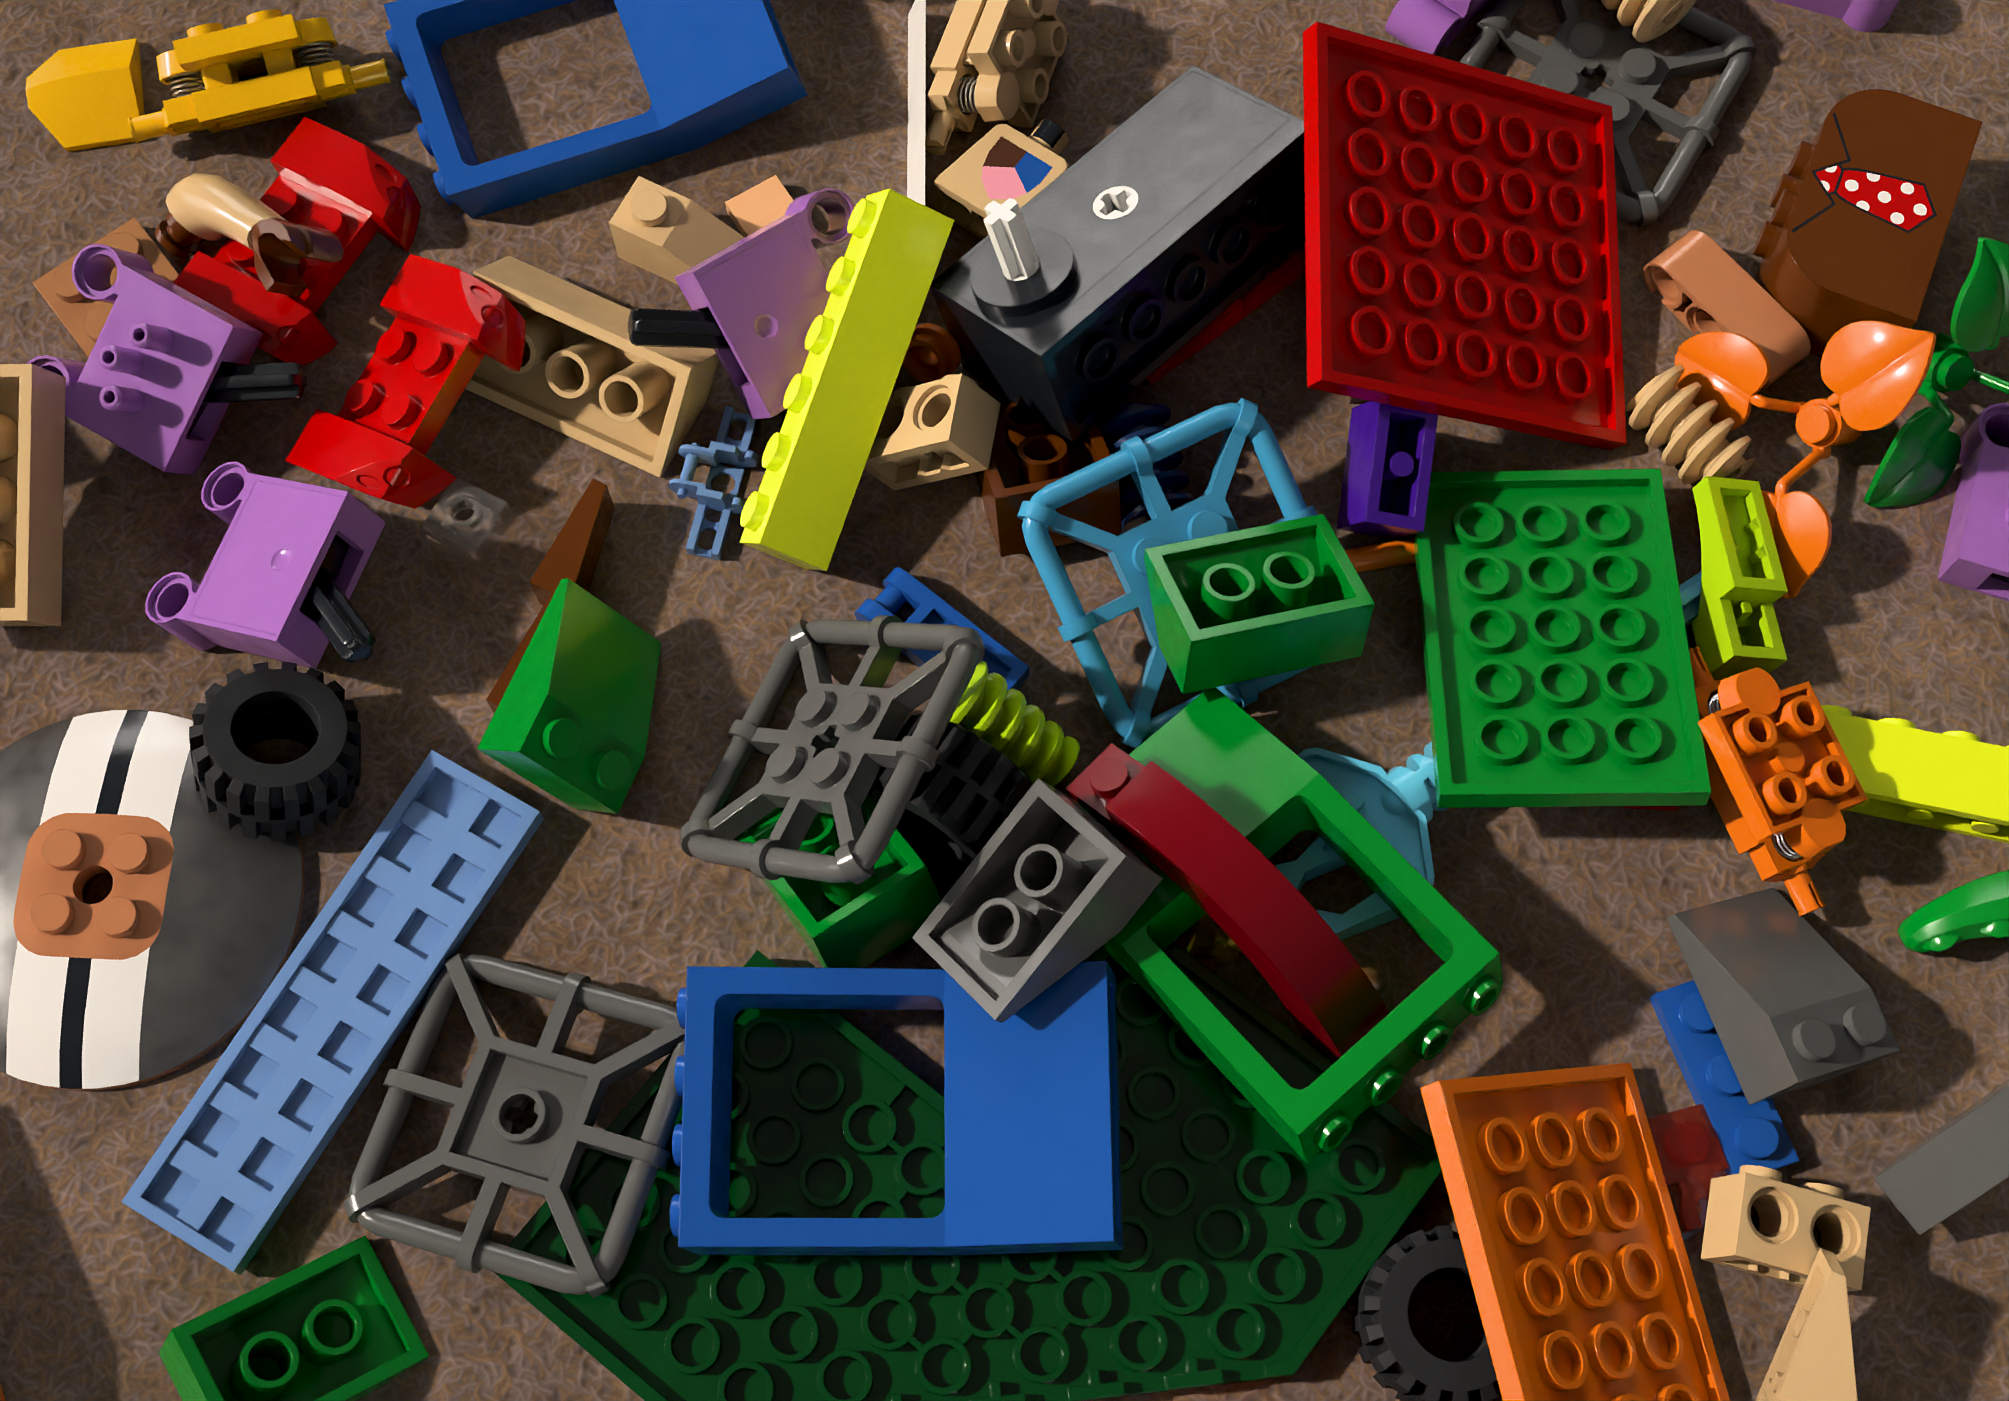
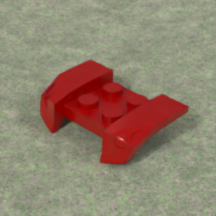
M307 117L302 119L271 158L270 162L279 176L261 197L260 201L288 222L322 228L333 232L339 238L344 250L342 260L334 263L302 258L298 269L307 289L300 297L267 292L255 268L254 251L229 238L214 258L198 251L173 282L175 285L262 332L263 335L257 346L258 349L284 362H296L302 366L326 355L338 344L314 315L377 232L395 246L408 252L415 238L421 210L419 201L410 183L398 170L366 145Z
M410 254L379 304L392 314L395 320L389 330L378 340L375 353L358 381L348 390L339 413L336 416L316 409L285 461L365 494L416 509L435 497L457 479V477L441 468L425 455L485 354L506 367L520 372L525 345L526 321L502 293L461 269Z

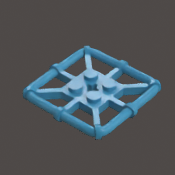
M1241 398L1238 403L1230 402L1214 406L1144 440L1135 436L1122 442L1120 451L1047 484L1036 492L1030 501H1022L1017 515L1019 519L1023 520L1022 531L1026 546L1062 622L1057 628L1063 641H1071L1105 718L1115 732L1121 736V743L1135 749L1199 696L1197 695L1151 718V711L1168 664L1159 647L1144 561L1145 549L1239 530L1225 497L1246 437L1250 440L1284 516L1271 524L1318 515L1314 505L1307 507L1273 429L1264 416L1258 412V404ZM1226 429L1204 495L1171 510L1153 471V463ZM1131 474L1151 520L1116 536L1061 515L1055 510ZM1048 531L1108 553L1125 594L1085 612ZM1134 610L1150 645V650L1129 708L1093 629ZM1311 667L1216 688L1235 704H1238L1239 707L1244 708L1258 701V693Z

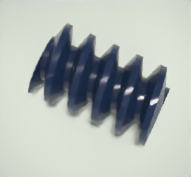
M1126 402L1116 404L1096 422L1111 455L1120 451L1121 443L1138 436L1141 440H1144L1169 428L1170 426H1164V424L1170 420L1171 411L1170 408L1163 404ZM1181 451L1153 463V471L1171 510L1195 499L1191 493L1179 492L1190 481L1189 475L1185 471L1173 470L1183 461L1184 457ZM1131 474L1119 479L1121 518L1123 519L1122 533L1151 520Z

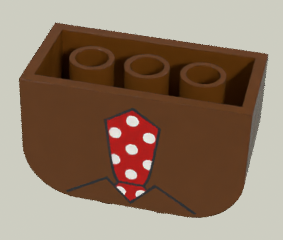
M1869 89L1855 92L1841 99L1828 113L1812 143L1801 141L1792 159L1788 173L1782 174L1769 205V207L1775 208L1771 220H1766L1752 255L1762 258L1754 280L1803 327L1810 339V354L1822 358L1826 345L1832 336L1842 327L1851 323L1882 321L1912 328L1917 322L1982 121L1898 92Z

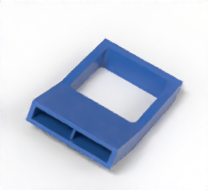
M397 0L383 4L391 29L385 32L387 41L397 59L403 63L407 74L401 78L403 89L412 105L419 110L422 123L417 125L419 137L429 154L435 157L439 171L433 173L435 185L448 205L451 206L456 203L472 219L696 150L808 96L770 0H614L651 100L650 109L641 115L479 164L441 53L442 44L446 40L577 0Z
M1107 961L1079 963L1003 1023L994 1020L944 969L687 966L686 987L680 988L677 996L678 1022L680 1027L685 1029L684 1055L677 1057L674 1069L676 1091L680 1097H683L682 1124L675 1126L672 1136L674 1162L680 1167V1194H675L670 1204V1227L673 1236L678 1237L679 1248L697 1255H979L1123 1250L1116 976ZM742 1009L944 1010L945 1206L942 1213L934 1218H730L733 1031L736 1014Z

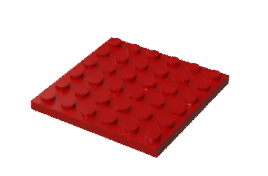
M1318 21L1303 31L1307 388L1604 450H1613L1627 444L1612 106Z

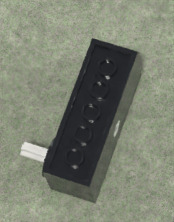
M1192 65L1024 206L1019 208L1018 203L1011 198L1002 205L995 201L989 203L984 208L987 217L983 219L989 235L934 279L930 286L946 328L959 345L962 366L971 375L1072 442L1076 440L1305 241L1304 121Z

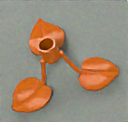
M1859 321L1842 327L1828 341L1820 365L1822 380L1834 393L1827 398L1813 399L1807 403L1804 401L1793 402L1768 398L1758 394L1770 376V362L1764 351L1754 341L1745 336L1732 332H1706L1687 339L1678 347V352L1675 355V366L1682 364L1686 369L1676 385L1680 389L1696 381L1702 385L1693 401L1696 406L1713 399L1716 400L1719 405L1709 419L1712 424L1731 417L1735 424L1730 431H1734L1748 420L1752 404L1762 409L1793 413L1797 416L1795 427L1799 437L1804 443L1813 447V451L1776 483L1775 494L1761 490L1788 592L1782 598L1791 599L1798 596L1804 584L1824 562L1832 539L1831 519L1823 504L1808 492L1795 491L1788 493L1790 486L1822 459H1828L1831 456V446L1852 443L1861 436L1863 431L1886 427L1903 414L1919 391L1929 370L1936 344L1935 333L1906 328L1882 321Z

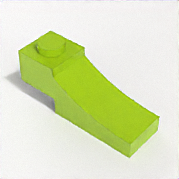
M1706 476L1692 488L1700 529L1702 566L1698 617L1691 621L1696 646L1700 647V652L1714 679L1723 680L1756 667L1771 673L1787 661L1773 603L1786 594L1788 589L1759 481Z

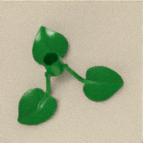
M1987 237L1978 238L1973 266L1959 292L1950 323L1951 336L1943 332L1936 335L1932 361L1927 375L1917 394L1925 397L1932 407H1925L1916 412L1906 421L1895 436L1862 501L1869 506L1892 507L1918 504L1938 493L1951 477L1960 456L1961 439L1956 433L1948 430L1954 422V415L1937 392L1958 391L1971 379L2009 395V382L1975 369L1968 351L1977 353L1983 350H1994L1999 345L2000 336L2009 337V244Z

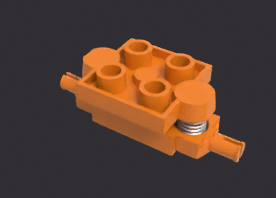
M1700 647L1691 648L1689 653L1700 721L1697 723L1703 736L1711 787L1710 796L1738 854L1749 852L1762 881H1783L1798 911L1799 917L1826 906V904L1823 902L1808 870L1813 868L1826 855L1825 853L1831 851L1844 840L1846 824L1841 812L1868 800L1809 681L1780 690L1773 677L1758 667L1740 672L1723 680H1714L1700 652Z

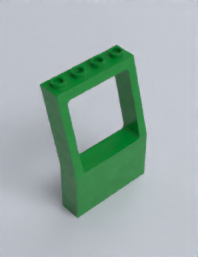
M1216 687L1209 688L1132 751L1129 756L1144 766L1153 761L1226 819L1267 859L1302 830L1314 831L1445 962L1313 1083L1304 1089H1295L1287 1084L1163 952L1165 948L1206 914V912L1157 866L1113 833L1161 875L1163 879L1122 931L1101 947L1142 986L1295 1152L1308 1163L1321 1150L1329 1152L1338 1147L1349 1135L1353 1127V1121L1372 1104L1380 1106L1387 1102L1401 1086L1403 1076L1421 1059L1428 1061L1440 1054L1451 1040L1453 1030L1469 1015H1481L1494 1004L1500 995L1503 985L1500 954L1315 769Z

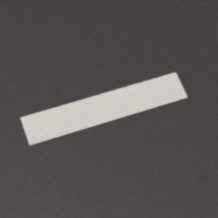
M915 0L908 14L907 197L925 205L926 0Z

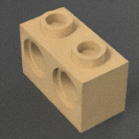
M950 374L942 379L924 384L900 387L891 393L864 470L893 490L987 470L989 468L1001 403L982 390L973 379L963 374Z
M1742 1165L1738 1174L1711 1178L1701 1260L1803 1288L1818 1251L1822 1248L1835 1254L1846 1276L1847 1292L1862 1290L1871 1207L1843 1200L1844 1190L1835 1186L1821 1183H1802L1801 1187L1783 1183V1174L1780 1171L1763 1166ZM1752 1205L1759 1215L1760 1225L1758 1231L1751 1220ZM1814 1223L1820 1232V1247L1817 1245L1814 1239Z

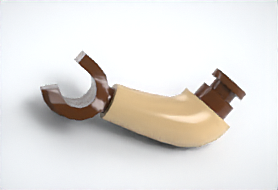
M194 173L183 178L173 186L166 197V204L169 210L166 220L160 222L155 228V236L161 246L173 255L183 259L191 258L197 252L198 244H202L205 240H220L225 235L254 251L255 268L267 292L298 297L307 289L298 269L302 258L336 263L342 260L344 254L342 244L333 232L322 228L288 222L242 187L222 176L207 173Z

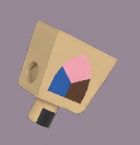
M1047 119L1042 120L1029 137L1007 124H997L934 181L935 210L984 239L989 235L983 221L987 217L984 208L989 203L995 201L1002 205L1011 198L1021 208L1070 167L1067 161L1059 156L1069 144L1067 133L1058 124Z

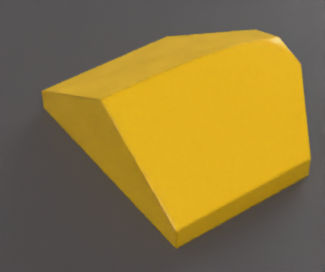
M137 38L58 50L27 77L25 90L28 108L67 152L134 142L128 127L127 118L145 115L140 47Z

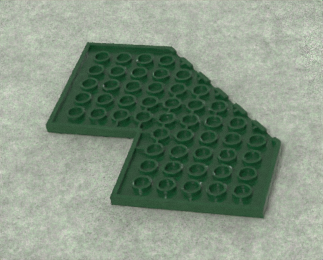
M1174 941L1163 950L1172 962L1288 1085L1295 1089H1304L1334 1064V1062ZM1100 947L1092 953L1086 962L1107 961L1116 976L1123 1250L979 1255H697L678 1247V1237L673 1236L670 1227L671 1200L675 1194H680V1167L675 1164L673 1158L672 1131L666 1147V1151L671 1153L665 1171L657 1172L626 1259L615 1278L609 1282V1291L596 1298H592L589 1293L584 1295L563 1294L499 1273L495 1274L644 1401H1096L1284 1378L1294 1375L1442 1170L1433 1137L1386 1102L1380 1106L1372 1104L1353 1121V1127L1349 1135L1338 1147L1329 1152L1321 1150L1313 1159L1306 1163L1142 986ZM757 950L743 967L778 966ZM747 1008L742 1009L736 1014L733 1031L730 1218H934L942 1213L945 1206V1098L833 1009ZM672 1053L667 1056L605 1131L640 1141ZM682 1107L675 1126L682 1124ZM589 1149L580 1160L568 1194L596 1256L632 1161ZM545 1201L508 1246L574 1266L549 1205Z

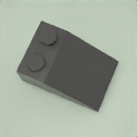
M1038 778L912 938L994 1020L1003 1023L1120 933L1158 886L1163 877L1079 803Z
M1774 887L1675 913L1667 918L1749 1106L1850 1074L1900 1051L1871 987L1802 916H1798V912Z

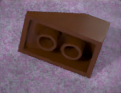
M980 385L979 387L1001 403L989 468L975 472L987 520L1001 557L1030 553L1022 531L1023 520L1017 517L1022 501H1030L1032 496L1047 484L1109 456L1110 452L1097 422L1072 442L988 385ZM1119 480L1065 504L1055 511L1111 534L1122 533ZM1048 531L1054 546L1077 542Z

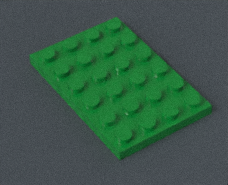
M1661 469L1431 472L1424 532L1413 534L1437 808L1706 805L1711 794L1702 731L1697 723L1700 721Z

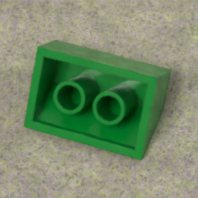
M1324 514L1145 549L1144 561L1159 647L1182 694L1362 656L1375 603Z

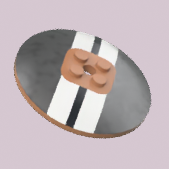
M110 710L88 713L64 719L38 729L15 741L0 752V1072L35 1085L70 1091H103L155 1080L203 1057L225 1041L246 1021L286 963L298 933L304 904L305 868L300 835L298 831L286 832V841H271V833L260 832L256 840L243 836L242 825L237 824L229 830L218 823L217 811L208 813L201 803L200 791H196L189 742V727L193 726L192 720L167 713L145 710ZM246 751L243 753L248 758L254 760ZM110 873L113 878V887L110 894L99 903H84L82 891L85 883L96 874Z

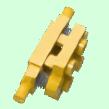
M279 9L263 10L248 15L246 17L247 24L224 29L221 23L202 24L188 29L187 38L172 41L174 50L164 52L158 55L156 59L160 82L164 85L173 86L171 88V91L174 92L172 96L176 98L162 101L164 105L162 111L127 118L128 127L136 143L170 134L172 137L207 129L211 133H217L327 107L326 101L355 94L359 89L391 83L389 70L384 58L352 67L349 64L342 65L339 60H334L332 48L339 44L327 18L319 17L297 21L292 13L283 15ZM321 61V62L314 63V64H308V63H311V62ZM268 72L266 76L240 81V77ZM194 85V86L187 87V88L176 89V88H179V87ZM187 91H193V92H190V93L179 94V93H183V92H187Z

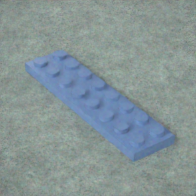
M431 750L121 1202L229 1270L242 1275L428 995L436 977L446 967L445 960L456 953L543 822L544 817L541 812Z

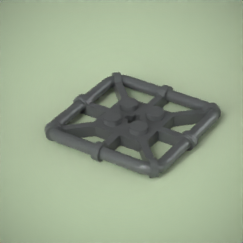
M1499 0L1492 12L1484 13L1475 26L1476 37L1460 60V63L1482 69L1497 47L1536 67L1527 82L1612 106L1615 169L1625 193L1624 195L1616 191L1617 218L1636 222L1637 227L1654 225L1658 217L1673 203L1702 152L1710 150L1717 140L1720 132L1718 125L1748 76L1752 58L1757 52L1751 36L1742 35L1731 25L1691 7L1676 26L1717 46L1665 57L1631 40L1634 25H1621L1616 33L1582 16L1575 0H1552L1562 27L1548 47L1511 27V22L1525 0ZM1725 67L1697 116L1688 117L1654 100L1666 79ZM1597 74L1605 79L1604 83L1610 86V89L1600 86L1596 92L1589 91L1585 88L1587 79L1583 76ZM1641 120L1682 140L1652 191L1647 190L1629 144V139Z
M878 615L872 621L819 619L807 622L802 619L789 628V638L775 657L743 719L734 720L727 733V737L731 741L698 800L689 821L681 827L680 840L682 850L687 855L707 863L751 870L756 877L767 880H778L783 876H790L831 884L850 881L855 884H861L875 873L874 865L888 845L923 773L931 772L940 757L936 747L974 674L977 664L983 659L985 654L984 644L978 631L973 628L946 624L904 623L901 618L892 615ZM824 644L869 646L849 685L833 684ZM903 648L941 651L893 687L882 688ZM801 664L807 693L798 702L791 724L787 730L766 728ZM930 699L912 736H904L901 742L895 741L908 714ZM752 753L769 754L770 757L766 763V771L760 782L724 808ZM881 767L895 769L865 826L861 806ZM777 807L784 808L769 839H761L756 843L733 840ZM817 813L832 814L834 816L840 847L835 851V856L798 850Z
M458 952L445 960L446 967L440 971L430 987L397 1069H389L383 1086L388 1091L352 1175L348 1193L349 1198L344 1202V1208L350 1222L360 1223L363 1228L377 1236L454 1259L459 1269L478 1273L483 1268L559 1293L574 1295L589 1293L592 1298H596L610 1290L609 1282L615 1278L626 1259L657 1172L666 1170L671 1157V1153L666 1151V1147L683 1104V1097H680L676 1091L674 1069L677 1057L684 1055L685 1029H682L679 1025L677 1009L669 1005L593 985L589 976L570 972L564 977L489 955L471 954L465 956L462 952ZM478 981L488 982L555 1001L536 1048L500 1038L479 990ZM457 994L479 1043L461 1088L423 1077ZM583 1010L658 1030L596 1064L562 1055L576 1017ZM672 1053L640 1141L593 1127L610 1085ZM413 1099H424L453 1108L436 1150L381 1179ZM528 1101L536 1102L534 1112L538 1115L535 1125L532 1128H527L522 1134H516L517 1127L508 1121L512 1110L523 1111ZM585 1147L632 1161L596 1256L568 1194ZM451 1171L484 1180L464 1232L388 1209L389 1204ZM509 1189L546 1199L574 1266L492 1241L491 1235Z

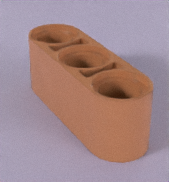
M1690 230L1643 267L1642 275L1646 287L1652 293L1656 290L1665 297L1661 302L1693 334L1697 331L1700 333L1717 331L1737 333L1754 341L1764 351L1769 359L1771 371L1766 384L1760 392L1809 355L1811 349L1810 339L1798 321L1705 233L1698 230Z

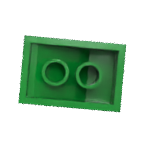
M569 578L561 579L477 749L570 807L578 810L618 814L645 757L661 642Z
M868 795L861 806L865 826L876 807ZM777 807L738 835L736 840L756 843L761 839H769L784 808ZM817 813L798 850L835 856V851L840 847L834 816L832 814ZM895 829L884 852L874 865L875 873L861 884H855L851 881L831 884L790 876H783L778 880L763 879L823 968H866L912 938L941 902V897L926 864L897 829Z
M366 1235L171 1329L159 1351V1355L182 1401H357L429 1357Z

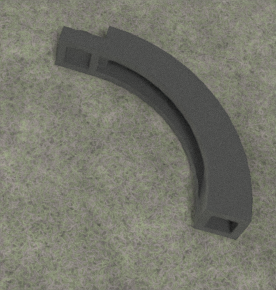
M2009 1079L1946 1124L1902 1152L1874 1178L1919 1236L2009 1177Z

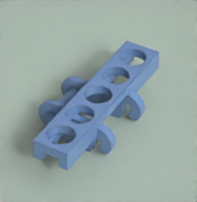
M725 407L716 442L711 441L709 448L700 447L698 443L684 444L679 447L678 453L685 458L680 479L670 480L668 486L670 490L677 493V497L681 499L691 497L696 498L698 501L685 548L687 554L719 561L733 514H741L745 505V501L738 497L745 469L755 467L759 458L756 452L751 451L759 419H751L748 414L734 412L733 407ZM743 421L747 423L742 440H733L728 436L732 422ZM698 463L711 466L706 484L693 482ZM721 463L735 465V467H726ZM719 475H729L734 479L735 487L728 494L712 490L713 480ZM707 509L721 511L720 521H708L705 518ZM706 529L716 531L711 550L701 549L697 545L701 531Z

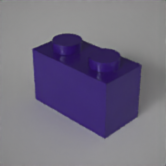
M1373 401L1352 408L1337 522L1338 530L1393 539L1424 532L1438 415Z

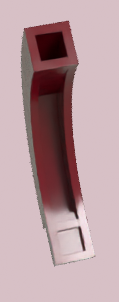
M1111 743L1066 788L1071 799L1079 803L1101 824L1157 866L1222 928L1278 995L1297 1025L1303 1040L1335 1063L1389 1014L1383 1000L1363 969L1304 896L1226 819L1153 761L1144 766Z

